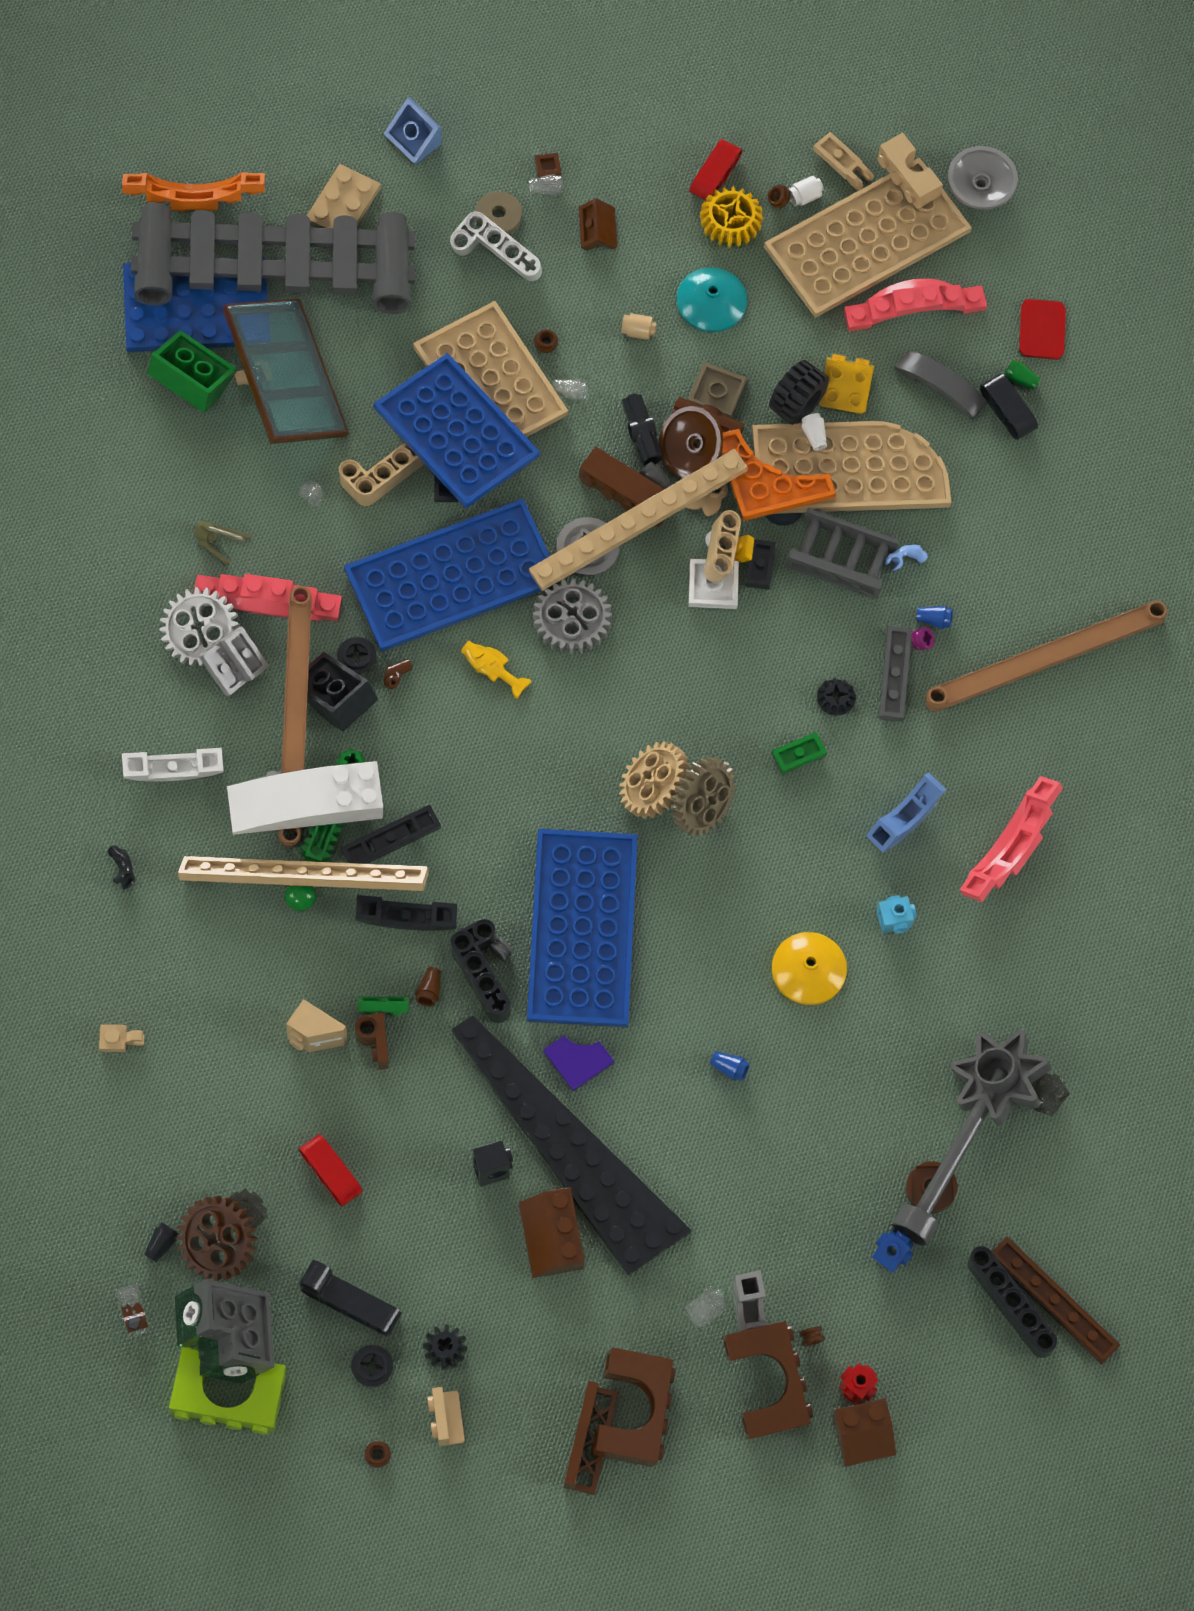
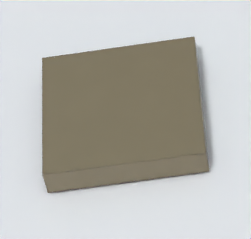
M704 362L688 400L701 406L706 404L718 408L722 415L733 418L747 385L748 378Z

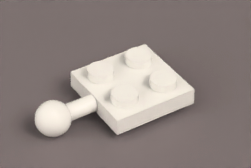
M711 531L708 532V534L705 537V542L708 547L710 542ZM690 559L688 607L737 609L739 561H734L731 572L722 581L715 583L709 581L705 576L706 559ZM715 565L716 568L722 572L721 568L718 565Z

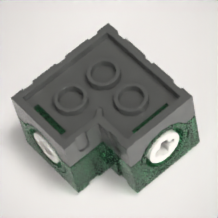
M205 1279L175 1296L177 1346L191 1347V1349L199 1351L201 1376L242 1384L274 1368L271 1308L269 1306L270 1292L256 1291V1289L242 1286L237 1287L233 1284L214 1282V1280Z

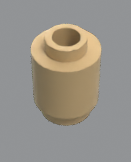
M630 313V315L624 314L621 333L627 334V337L649 340L650 336H655L657 322H653V317L633 313Z

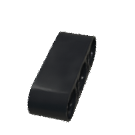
M1000 373L980 385L982 396L987 400L991 409L1015 440L1038 428L1035 416L1005 375Z

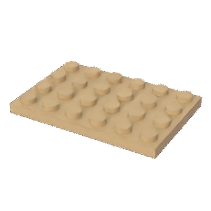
M496 301L413 343V348L426 367L448 353L526 437L568 416V409Z

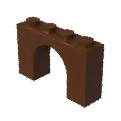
M786 1321L722 1336L728 1362L754 1355H764L774 1359L781 1366L785 1375V1389L778 1401L768 1407L740 1413L747 1439L811 1424L810 1418H813V1412L810 1403L805 1402L803 1393L807 1392L804 1377H799L797 1367L801 1366L798 1352L792 1349L791 1341L794 1340V1334L791 1325L787 1326Z
M613 1347L607 1352L603 1378L631 1383L639 1387L649 1400L650 1415L645 1426L635 1430H626L600 1424L595 1429L591 1455L650 1467L658 1463V1460H662L664 1445H661L662 1434H666L668 1419H664L665 1411L670 1408L672 1394L668 1393L669 1384L674 1382L676 1368L672 1367L673 1359Z

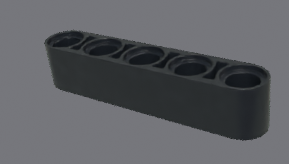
M984 1246L976 1247L971 1252L967 1261L971 1273L1031 1352L1039 1358L1050 1356L1057 1345L1055 1333L993 1252ZM974 1257H984L987 1261V1264L978 1265L975 1262ZM990 1277H999L1002 1281V1285H993L990 1281ZM1006 1298H1015L1018 1302V1306H1009L1006 1302ZM1030 1318L1034 1323V1327H1025L1022 1319ZM1038 1339H1046L1050 1344V1348H1041L1038 1344Z

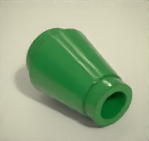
M1013 359L1004 373L1009 382L1028 389L1030 388L1031 390L1035 389L1040 380L1020 360L1017 362Z

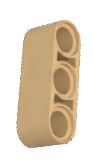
M732 510L724 511L712 526L704 569L706 578L711 582L717 583L722 581L733 568L741 519ZM723 521L728 523L730 528L726 527ZM719 543L723 544L726 550L721 548ZM715 565H718L721 568L722 572L719 571Z

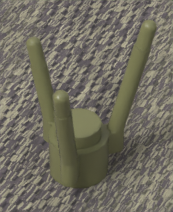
M200 520L194 531V537L200 539L198 545L205 547L226 565L230 561L212 547L209 542L214 543L218 535L241 542L245 540L244 538H252L250 534L218 526L205 520Z

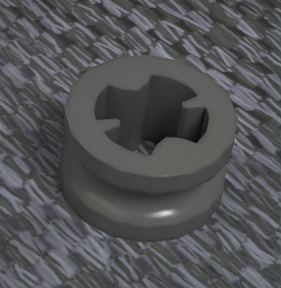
M501 937L496 938L495 944L491 943L489 945L493 954L503 962L507 960V955L511 956L514 953L510 945Z

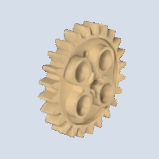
M665 741L662 745L655 742L654 748L647 745L645 753L640 750L639 758H632L633 765L626 766L629 770L628 773L622 774L625 781L619 784L623 788L619 795L623 797L621 803L625 805L624 808L635 816H641L644 819L647 816L654 818L656 813L662 815L663 808L670 810V803L676 802V800L672 799V796L678 793L675 786L681 785L679 778H685V770L691 767L687 763L689 758L684 755L685 752L673 743L668 744Z

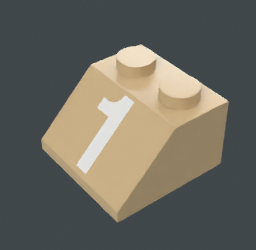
M304 999L286 1023L289 1043L300 1051L304 1049L307 1052H314L345 1046L347 1043L346 1026Z

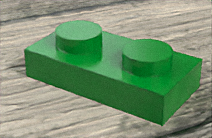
M814 732L772 750L771 754L783 775L826 757L827 751L817 732Z
M358 996V1012H363V1015L388 1012L391 1016L404 1015V1012H409V997Z

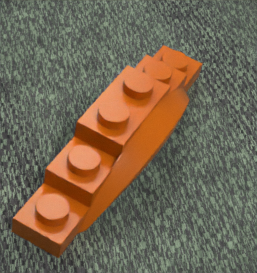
M241 172L232 178L207 184L175 183L159 179L148 173L123 174L122 194L140 195L146 193L147 202L160 204L170 202L171 210L187 212L189 210L212 211L218 210L219 201H224L225 203L241 201L242 193L250 195L265 193V173Z

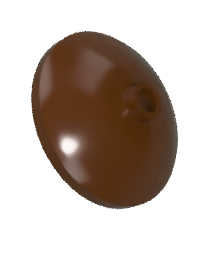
M695 406L683 407L672 413L665 421L660 432L659 446L663 455L662 461L674 475L685 478L719 458L723 449V433L716 417L708 410Z

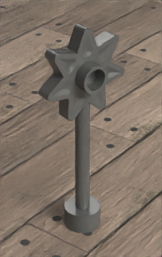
M1023 1030L1016 1031L1002 1044H998L985 1032H979L976 1035V1056L956 1060L951 1063L950 1067L955 1076L966 1082V1085L957 1097V1103L962 1111H971L917 1206L903 1204L891 1224L895 1231L902 1230L911 1237V1242L921 1246H927L939 1226L938 1222L930 1214L988 1112H990L996 1125H1002L1013 1104L1031 1108H1038L1041 1102L1031 1084L1051 1070V1065L1044 1056L1027 1055L1029 1040Z

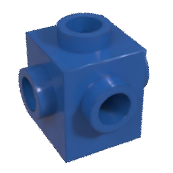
M893 1229L889 1234L884 1232L876 1242L879 1248L872 1258L893 1273L900 1264L905 1266L914 1253L910 1251L914 1246L910 1242L911 1237L902 1230L895 1231Z

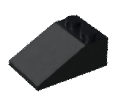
M321 653L309 664L307 703L326 721L342 732L378 701L367 679L327 653Z

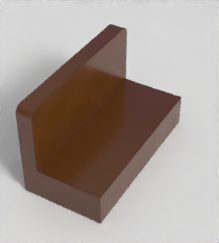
M597 198L579 206L581 248L588 251L600 244L612 250L617 248L615 208Z

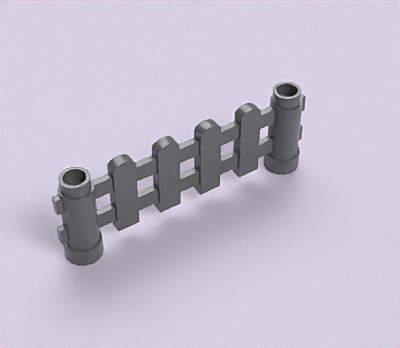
M150 203L142 207L139 221H133L132 240H138V255H131V274H137L134 278V297L138 302L145 305L156 306L168 303L172 299L173 279L171 276H190L189 289L213 290L214 277L237 278V291H261V279L285 280V292L309 293V280L333 281L332 294L356 295L357 282L375 283L373 286V305L378 311L390 314L401 313L408 310L411 306L410 284L415 283V265H409V250H415V231L408 230L406 216L399 212H385L378 217L376 230L357 229V220L347 215L336 217L333 222V228H311L309 217L303 214L289 215L286 219V227L262 226L263 218L255 212L242 213L239 216V225L215 224V215L206 210L192 213L191 223H172L170 209L166 205ZM171 242H190V257H172ZM214 243L238 244V259L214 258ZM262 245L286 246L285 260H262ZM310 247H333V262L309 261ZM357 248L376 249V264L357 263Z

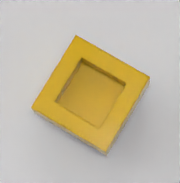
M750 535L738 537L734 561L743 563L752 560L755 538Z

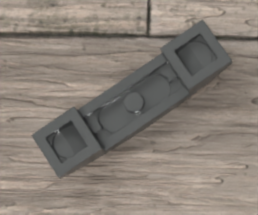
M908 350L895 367L896 371L910 380L915 381L918 379L955 403L954 408L973 420L987 402L971 384L939 362L917 352Z

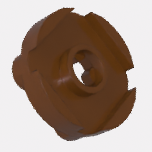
M935 1161L923 1162L909 1174L905 1190L911 1205L917 1206L925 1192V1186H928L941 1163ZM954 1174L931 1214L940 1213L951 1206L958 1190L957 1179Z

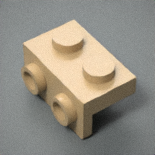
M442 1387L432 1388V1396L427 1397L429 1413L434 1412L435 1422L431 1423L432 1438H438L439 1447L464 1443L458 1391L443 1392Z

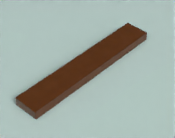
M1006 1237L992 1251L1012 1279L1101 1365L1120 1347V1344L1009 1237Z

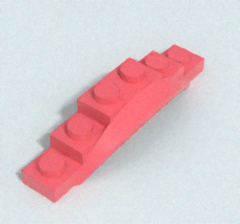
M913 279L891 285L879 291L871 298H868L864 304L844 306V315L849 332L872 328V325L917 312L957 310L966 314L985 311L987 303L982 285L961 288L960 284L952 285L936 279Z
M221 574L220 578L197 575L195 587L200 589L201 594H203L205 588H208L210 596L214 591L219 593L218 600L225 596L228 599L225 605L231 603L234 606L232 610L288 618L290 592L293 588L299 586L293 585L292 580L244 574V577ZM306 587L312 596L311 620L320 621L323 619L338 622L342 596L320 593L317 588ZM302 594L294 596L298 602H304L307 599Z
M1040 776L1034 786L1026 792L1018 809L996 843L969 872L967 880L960 888L963 896L983 902L993 887L1000 889L1010 874L1017 876L1043 839L1040 831L1053 814L1050 806L1063 789L1060 782Z

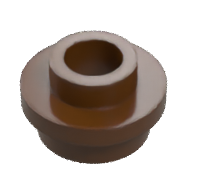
M777 185L770 189L768 200L773 207L781 209L789 202L790 191L786 186Z
M545 329L536 334L534 344L540 352L549 353L556 349L558 338L554 332ZM547 340L550 344H543L542 342Z
M374 1441L366 1447L364 1457L367 1464L371 1467L381 1468L389 1462L391 1451L384 1442ZM375 1451H380L383 1454L380 1459H375L372 1455Z

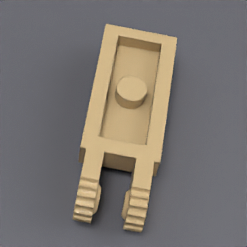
M831 132L813 146V150L845 180L847 179L849 184L856 190H861L864 187L860 178L854 174L856 170L868 182L874 178L872 172L862 163L863 161Z

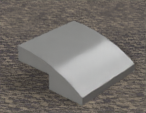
M242 626L227 634L198 656L225 696H230L247 681L253 680L269 667Z

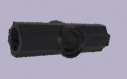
M634 393L622 399V406L628 420L630 438L633 443H636L643 465H647L651 461L657 464L663 460V455L656 438L657 431L654 420L651 416L649 417L641 394Z

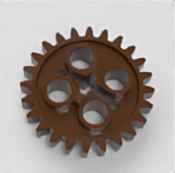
M220 1195L214 1196L213 1199L211 1196L203 1198V1201H195V1207L187 1208L189 1215L181 1216L185 1224L177 1227L183 1231V1235L176 1237V1239L183 1241L178 1250H185L186 1253L181 1259L189 1258L188 1269L197 1267L195 1275H200L204 1272V1279H210L212 1276L214 1281L221 1280L222 1278L224 1280L231 1279V1275L233 1277L240 1275V1270L248 1268L246 1262L254 1260L249 1253L257 1251L252 1242L257 1241L258 1237L252 1236L251 1233L257 1227H250L249 1225L253 1217L246 1218L244 1216L247 1208L238 1210L239 1201L231 1203L230 1197L221 1199ZM211 1215L215 1218V1226L210 1222ZM232 1228H233V1229L235 1230V1232H236V1239H235V1240H234V1239L232 1238V1236H231V1229H232ZM199 1237L203 1239V1248L199 1245ZM220 1251L224 1254V1262L219 1257Z

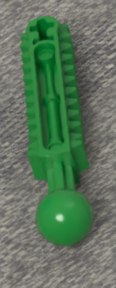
M350 748L348 751L339 754L336 765L351 764V762H354L353 764L364 763L366 760H364L361 751L358 752ZM344 823L312 826L314 829H309L308 836L311 838H305V845L301 846V855L305 857V861L331 862L330 854L334 853V847L331 845H337L338 839L336 837L341 835L339 828H343ZM288 885L284 893L285 902L294 911L303 912L310 909L316 900L315 889L313 886Z

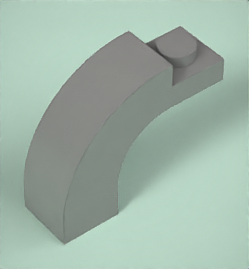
M761 1271L735 1275L732 1280V1289L739 1331L765 1326L763 1299L766 1295Z

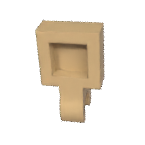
M100 1025L99 1050L100 1052H126V1045L143 1046L145 1035H143L141 1030L127 1032L126 1025Z

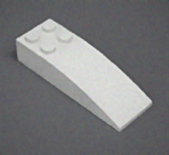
M377 761L306 769L227 786L233 835L383 818V802Z

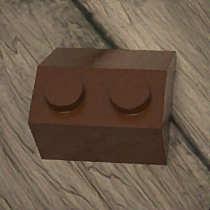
M886 1398L834 1410L832 1419L845 1467L896 1456L893 1425Z

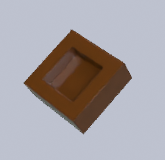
M558 152L535 155L538 180L561 177Z

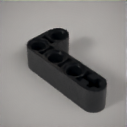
M481 919L453 934L451 938V953L489 1019L495 1023H502L510 1015V1001L481 952L489 948L491 943L495 942L496 928L492 921ZM487 930L491 934L484 938L480 937L478 932ZM463 941L469 946L465 949H459L456 947V944ZM476 962L481 967L477 970H471L468 965ZM488 983L493 986V989L483 991L480 986ZM496 998L497 1006L499 1008L503 1007V1011H499V1009L494 1010L495 1003L493 999Z
M316 1260L311 1261L299 1282L300 1290L307 1296L384 1336H390L402 1314L396 1307L334 1276L328 1266Z

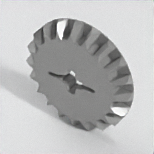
M591 517L571 521L559 533L556 544L557 552L603 526L606 522ZM619 547L575 573L588 577L589 575L597 576L603 571L606 572L609 567L614 565L615 560L618 558Z

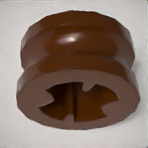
M817 1326L801 1331L799 1335L804 1339L802 1345L807 1347L823 1342L825 1337L820 1334L822 1327Z

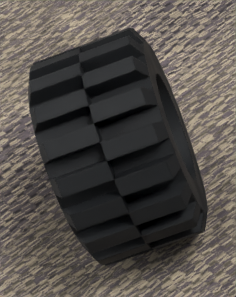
M807 360L796 363L786 372L775 387L769 402L770 409L792 425L800 423L802 418L809 415L821 401L827 390L829 377Z

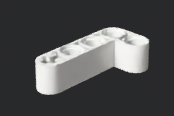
M475 211L467 215L451 235L450 242L452 248L460 256L471 253L480 242L526 280L535 281L542 275L539 259L480 212ZM476 220L483 222L482 227L479 229L471 228L472 223ZM492 235L501 236L500 241L495 244L490 243L489 239ZM461 238L468 240L464 247L456 246V242ZM516 249L519 251V254L515 258L507 257L508 251ZM523 260H525L526 264H528L531 267L534 265L535 270L533 271L530 269L528 271L526 265L523 263Z

